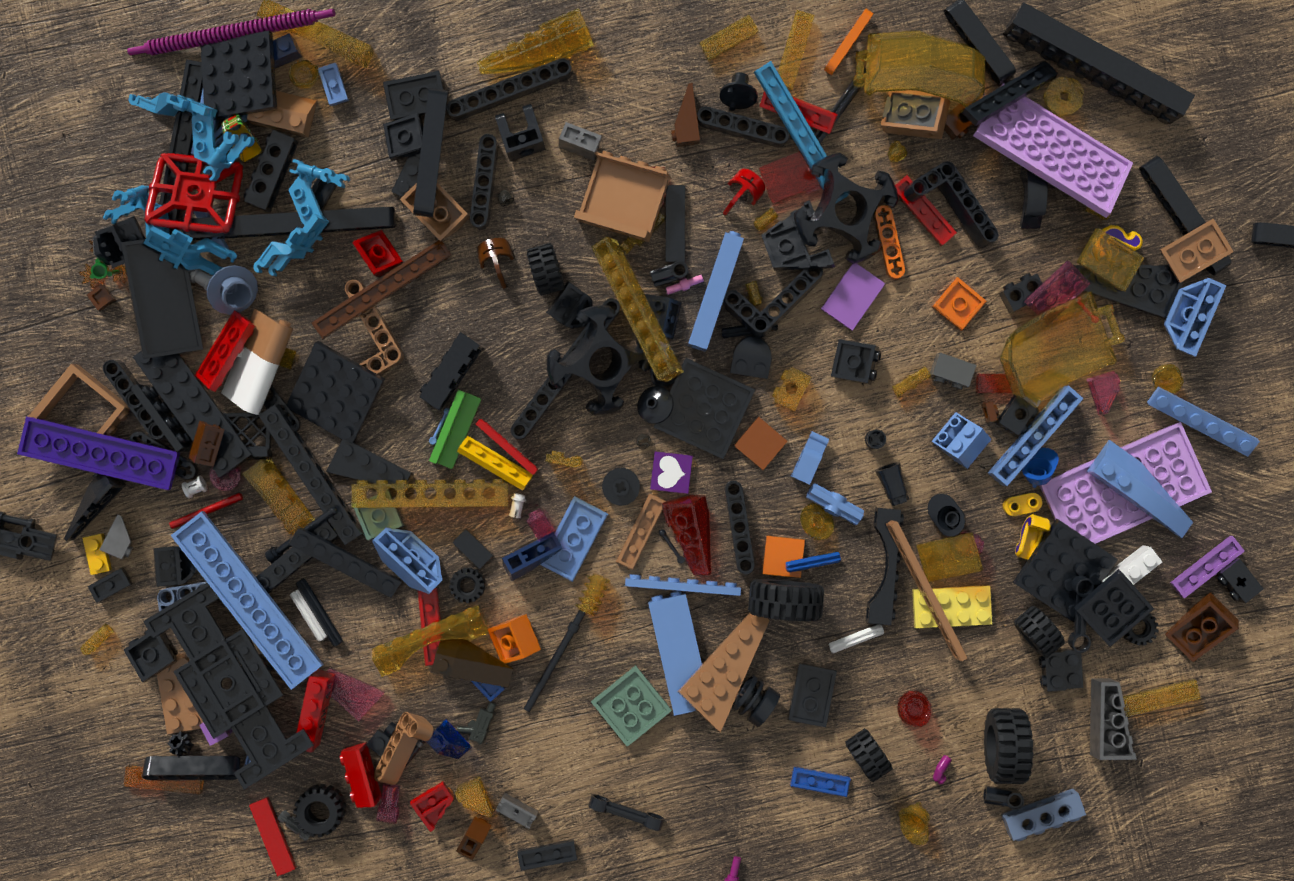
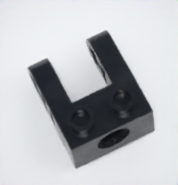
M531 104L522 106L528 124L527 129L514 134L510 132L505 114L495 115L510 162L546 150Z

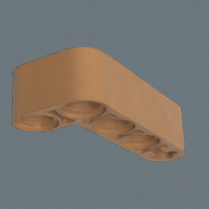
M409 712L402 714L374 773L375 781L389 785L397 784L418 739L429 741L433 735V726L424 717Z

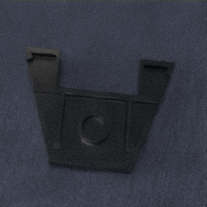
M810 200L806 201L804 206L800 208L807 211V215H809L807 220L809 221L815 213ZM797 210L791 212L789 217L779 221L761 235L774 271L835 267L829 249L813 255L808 254L807 248L795 226L794 215Z

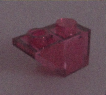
M539 508L528 514L530 518L526 521L537 539L556 530L547 510L541 511Z

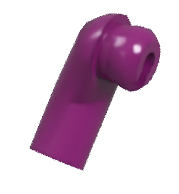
M943 755L933 774V780L940 785L946 781V776L943 774L952 762L946 755Z

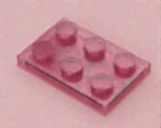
M1067 260L1024 302L1048 324L1090 285V282Z

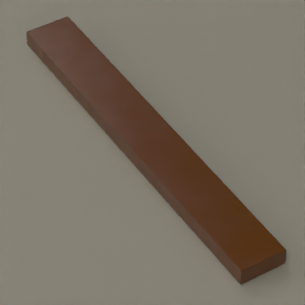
M436 241L311 323L322 340L451 257L452 254L442 241Z

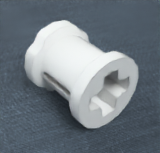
M201 475L197 476V479L182 483V489L187 498H192L194 494L201 491H208L206 481Z

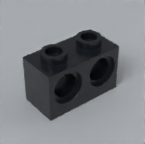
M1028 273L1019 278L1021 282L1015 285L1011 282L1002 287L1004 291L1000 292L999 295L1009 313L1048 294L1038 274L1031 276ZM1028 283H1032L1034 285L1033 292H1030L1027 289ZM1012 291L1018 296L1016 301L1010 298Z

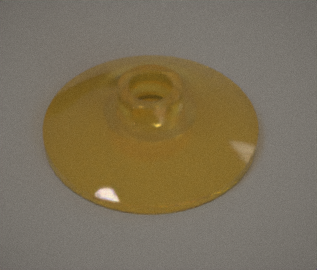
M816 503L808 504L803 508L800 521L804 531L816 540H824L830 537L834 530L832 515Z

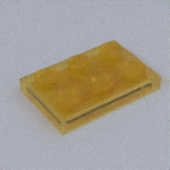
M1095 228L1076 263L1117 289L1126 291L1145 257L1103 230Z
M973 532L916 545L928 582L983 570Z

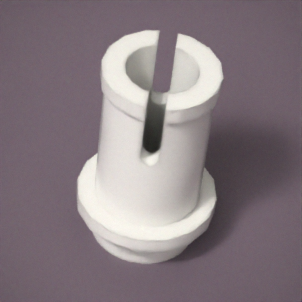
M514 493V496L511 497L513 501L509 516L521 518L523 504L526 502L525 495Z

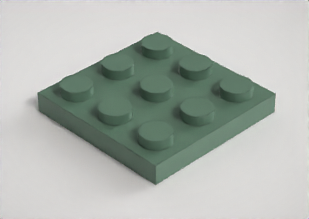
M637 665L632 667L591 701L627 747L672 711Z

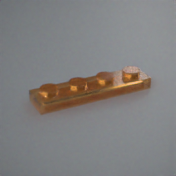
M128 765L125 768L124 786L191 794L202 793L203 780H146L142 778L143 767Z

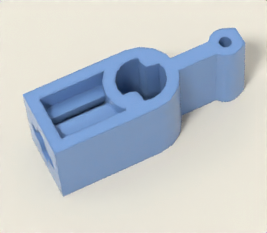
M811 431L791 477L810 485L829 442L828 438Z

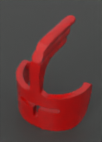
M745 168L741 169L727 183L729 186L732 183H739L742 185V188L730 201L723 214L727 215L746 190L753 197L751 203L753 206L762 197L766 187L763 180L755 172Z

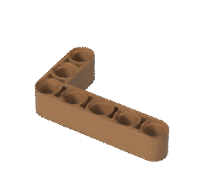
M350 280L345 285V292L350 298L355 295L351 292V288L354 285H359V291L364 289L365 286L357 280ZM374 306L360 315V318L380 352L360 363V365L381 375L400 364L404 359V353L377 306ZM377 317L379 324L376 327H372L370 322L373 318ZM383 334H387L389 337L388 342L385 344L380 342V337ZM396 350L398 352V358L392 361L390 359V353ZM376 360H380L382 364L379 370L373 368Z

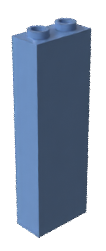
M725 232L687 345L703 352L707 350L744 238L740 237L741 234L737 232Z
M674 591L670 592V596L667 597L662 595L651 597L652 600L648 601L674 716L696 711L677 692L702 665L686 593Z

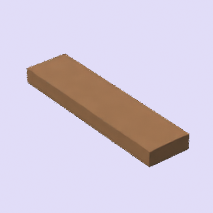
M649 493L616 560L617 563L634 570L667 501Z

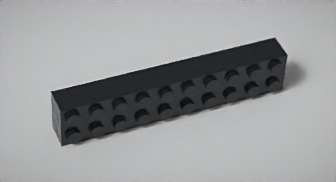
M1024 2L1013 14L1003 32L1008 40L1019 42L1026 50L1035 51L1043 59L1056 62L1058 67L1074 72V75L1078 78H1085L1091 81L1093 86L1104 88L1108 94L1124 99V102L1128 105L1141 108L1143 113L1154 115L1164 124H1171L1183 117L1195 96L1191 92Z

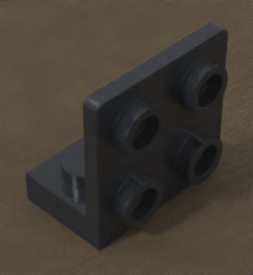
M638 293L630 330L654 334L673 340L682 302L669 297Z

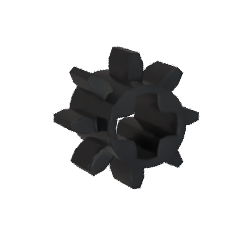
M179 731V734L172 735L167 743L171 747L169 752L177 756L189 754L192 746H194L190 741L192 736Z

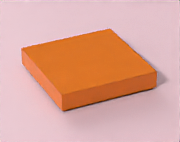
M956 277L932 307L962 331L987 301L959 277Z
M766 535L762 574L801 578L802 570L787 572L785 563L803 559L805 540Z

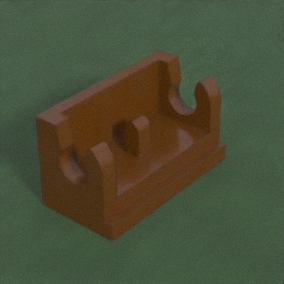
M199 421L189 458L194 463L213 467L224 429L215 424L209 425L204 421Z

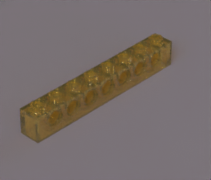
M609 237L603 238L591 248L657 380L668 382L681 374L683 370L618 241Z
M484 479L473 480V483H466V480H454V483L447 484L446 480H435V484H427V480H415V484H407V480H396V484H388V480H376V484H368V480H358L357 484H352V508L508 506V483H504V479H493V483H485ZM488 487L493 488L495 492L494 496L490 499L485 498L483 494L484 490ZM372 488L377 491V497L373 500L367 496V492ZM394 488L397 491V496L391 500L387 497V491ZM410 488H414L417 492L414 499H408L406 496V492ZM429 488H434L436 491V496L433 499L426 497L425 493ZM448 488H453L456 492L455 497L452 499H448L445 496V491ZM467 488L475 490V496L471 499H467L464 495V491Z

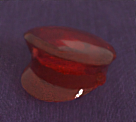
M909 691L904 693L899 699L898 715L904 723L915 727H922L930 720L931 703H929L928 698L923 693Z

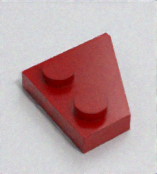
M442 781L411 800L410 805L428 830L432 832L438 820L444 815L445 809L454 800V795L445 782Z

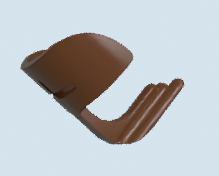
M492 238L482 242L477 247L481 269L484 268V262L492 258L501 287L505 289L507 286L497 257L499 255H506L510 257V260H514L511 246L506 239Z

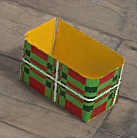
M239 114L221 123L223 134L225 132H231L236 135L248 133L251 137H254V144L251 147H246L240 154L242 161L244 159V162L260 154L259 141ZM238 124H241V127L238 130H230V128Z

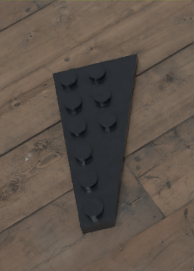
M1066 265L1059 284L1166 319L1178 290L1182 288L1183 282H1178L1169 265Z

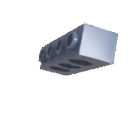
M1074 789L1025 805L1021 809L1001 814L1007 833L1013 841H1022L1031 834H1042L1045 832V829L1051 827L1059 828L1065 822H1075L1086 815L1079 793ZM1065 806V811L1059 814L1060 807ZM1043 813L1048 814L1046 819L1040 820ZM1025 819L1030 820L1027 826H1022Z

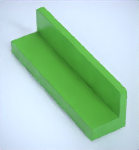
M461 390L457 391L429 459L430 462L450 469L454 468L459 456L457 450L468 434L481 398Z

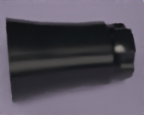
M900 462L890 463L875 470L887 498L890 500L891 506L902 504L909 500Z

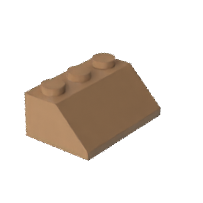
M276 91L277 109L251 113L247 116V120L253 125L308 138L317 100Z
M417 183L400 199L412 213ZM438 183L433 218L416 216L440 241L458 231L470 219L468 213Z

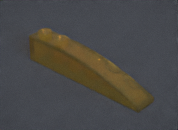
M577 8L539 25V30L532 34L530 31L523 34L524 38L518 42L511 41L503 51L496 50L477 61V65L481 74L521 71L539 67L561 58H569L577 52L588 50L594 46V43L580 9Z

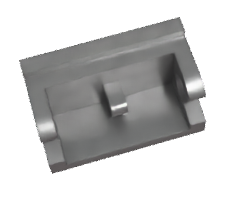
M566 122L559 137L558 147L594 161L596 157L595 152L600 147L602 136Z
M504 793L495 809L496 812L518 822L528 830L538 813L536 809L507 793Z

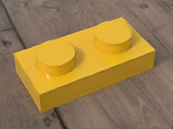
M104 533L83 538L91 575L112 570L109 554L100 550L105 540Z

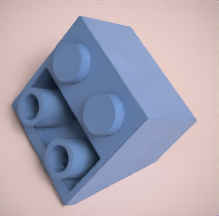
M955 412L932 440V443L954 461L968 469L992 439L983 428Z

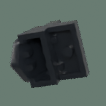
M132 216L95 231L93 253L100 261L106 265H111L112 268L123 265L124 260L120 243L146 239L136 217Z

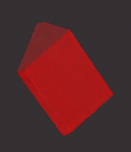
M382 230L352 242L373 275L378 278L403 262Z

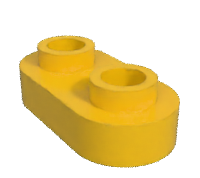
M1036 493L1012 496L1003 502V510L1010 516L1036 512L1042 506V499ZM1032 499L1036 502L1034 506L1030 505ZM1013 503H1016L1017 508L1015 510H1012L1011 505Z

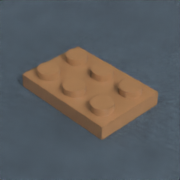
M1214 219L1207 221L1160 249L1161 254L1179 283L1234 252Z

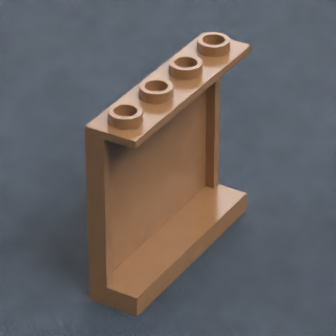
M602 151V153L595 152L597 161L580 211L576 210L574 218L581 223L649 242L671 178L668 172H666L667 169L660 166L652 168L649 167V164L642 161L634 163L631 162V159L620 156V158L613 157V154L607 151Z

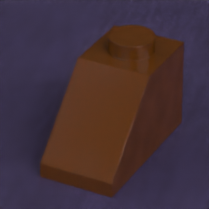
M475 816L456 852L473 861L492 825L487 823L486 820Z

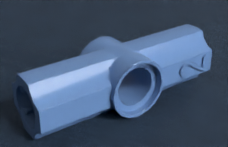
M813 483L807 492V499L823 507V510L836 517L839 516L854 525H858L864 515V510L848 502L844 496L836 492H830L816 483Z

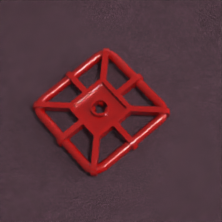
M162 153L157 161L152 183L149 184L148 188L150 193L145 209V222L148 225L183 229L184 232H190V230L216 234L230 232L229 229L233 224L236 205L240 200L239 191L243 177V165L240 162H234L230 168L222 170L217 181H210L209 178L212 175L202 174L203 167L208 165L206 162L191 155ZM172 161L197 164L195 173L181 172ZM164 165H167L176 175L174 185L160 184ZM235 173L231 192L216 190L218 182ZM194 189H197V194L191 195V193H189L193 192ZM158 193H172L171 201L154 210ZM214 199L229 201L225 222L212 208ZM173 209L186 210L184 222L158 219ZM193 211L207 212L219 226L191 223Z

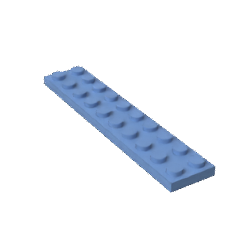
M201 511L171 535L291 690L324 665L204 511Z

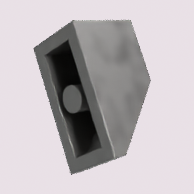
M120 515L116 516L100 550L123 560L124 557H129L133 547L130 546L132 542L123 518Z

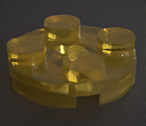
M1059 77L1048 85L1043 98L1047 108L1058 117L1069 116L1082 106L1084 89L1074 78ZM1060 92L1069 95L1067 96L1068 101L1061 100Z

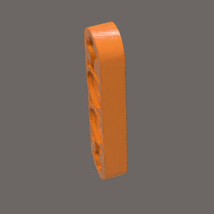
M867 8L863 11L826 65L825 72L831 76L833 75L874 13Z
M882 205L875 210L874 220L879 241L882 242L881 250L887 275L891 279H899L905 273V266L891 208ZM881 210H883L884 213H888V215L885 217L886 223L890 221V224L880 226V224L884 222L883 217L878 216ZM884 228L892 230L891 238H885L882 235ZM894 247L897 251L896 256H888L886 253L887 248ZM897 258L899 259V261L895 262L896 268H900L901 270L900 272H898V275H896L894 272H891V270L894 268L893 262L889 264L888 261H893Z

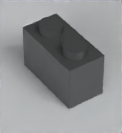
M937 353L929 376L934 377L933 380L944 384L947 381L952 383V387L962 390L963 387L967 388L970 386L977 365L943 353Z

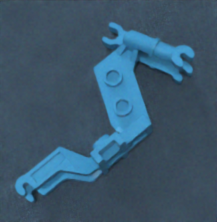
M166 92L159 94L153 99L139 95H129V103L131 105L141 107L156 114L175 117L178 111L192 113L194 158L204 161L209 165L203 170V173L210 174L212 171L213 174L209 178L210 181H217L222 170L230 168L235 160L240 157L246 147H251L255 142L254 137H248L246 134H241L239 138V135L225 132L223 136L224 141L219 147L215 148L213 117L216 116V109L206 106L204 103L196 102L194 99Z
M293 159L292 162L297 163L298 166L296 170L290 169V172L299 176L289 188V193L304 227H296L290 233L289 238L285 242L286 244L272 241L254 263L253 268L255 272L262 273L261 267H269V274L276 277L277 273L275 270L283 271L291 259H304L306 252L312 253L314 251L311 246L316 240L321 241L323 239L320 233L329 221L322 215L311 188L312 182L317 178L345 188L343 180L350 182L348 175L335 174L331 169H320L317 166H310L302 161ZM276 256H278V257L276 258V260L273 262V264L270 265V264L272 263V261L274 260V258H275Z
M141 185L136 188H130L126 192L115 191L112 200L120 199L121 205L116 209L106 210L103 219L111 218V223L115 224L118 218L128 216L140 208L144 211L145 216L149 186ZM155 203L154 210L158 209L162 205ZM168 213L158 219L168 220ZM145 222L146 239L144 244L161 252L159 260L163 261L165 259L175 264L174 268L176 269L181 263L187 270L201 269L214 275L223 267L206 260L200 253L211 252L222 259L230 257L232 263L237 257L234 251L208 238L190 245L192 237L176 229L170 235L169 228L148 225Z

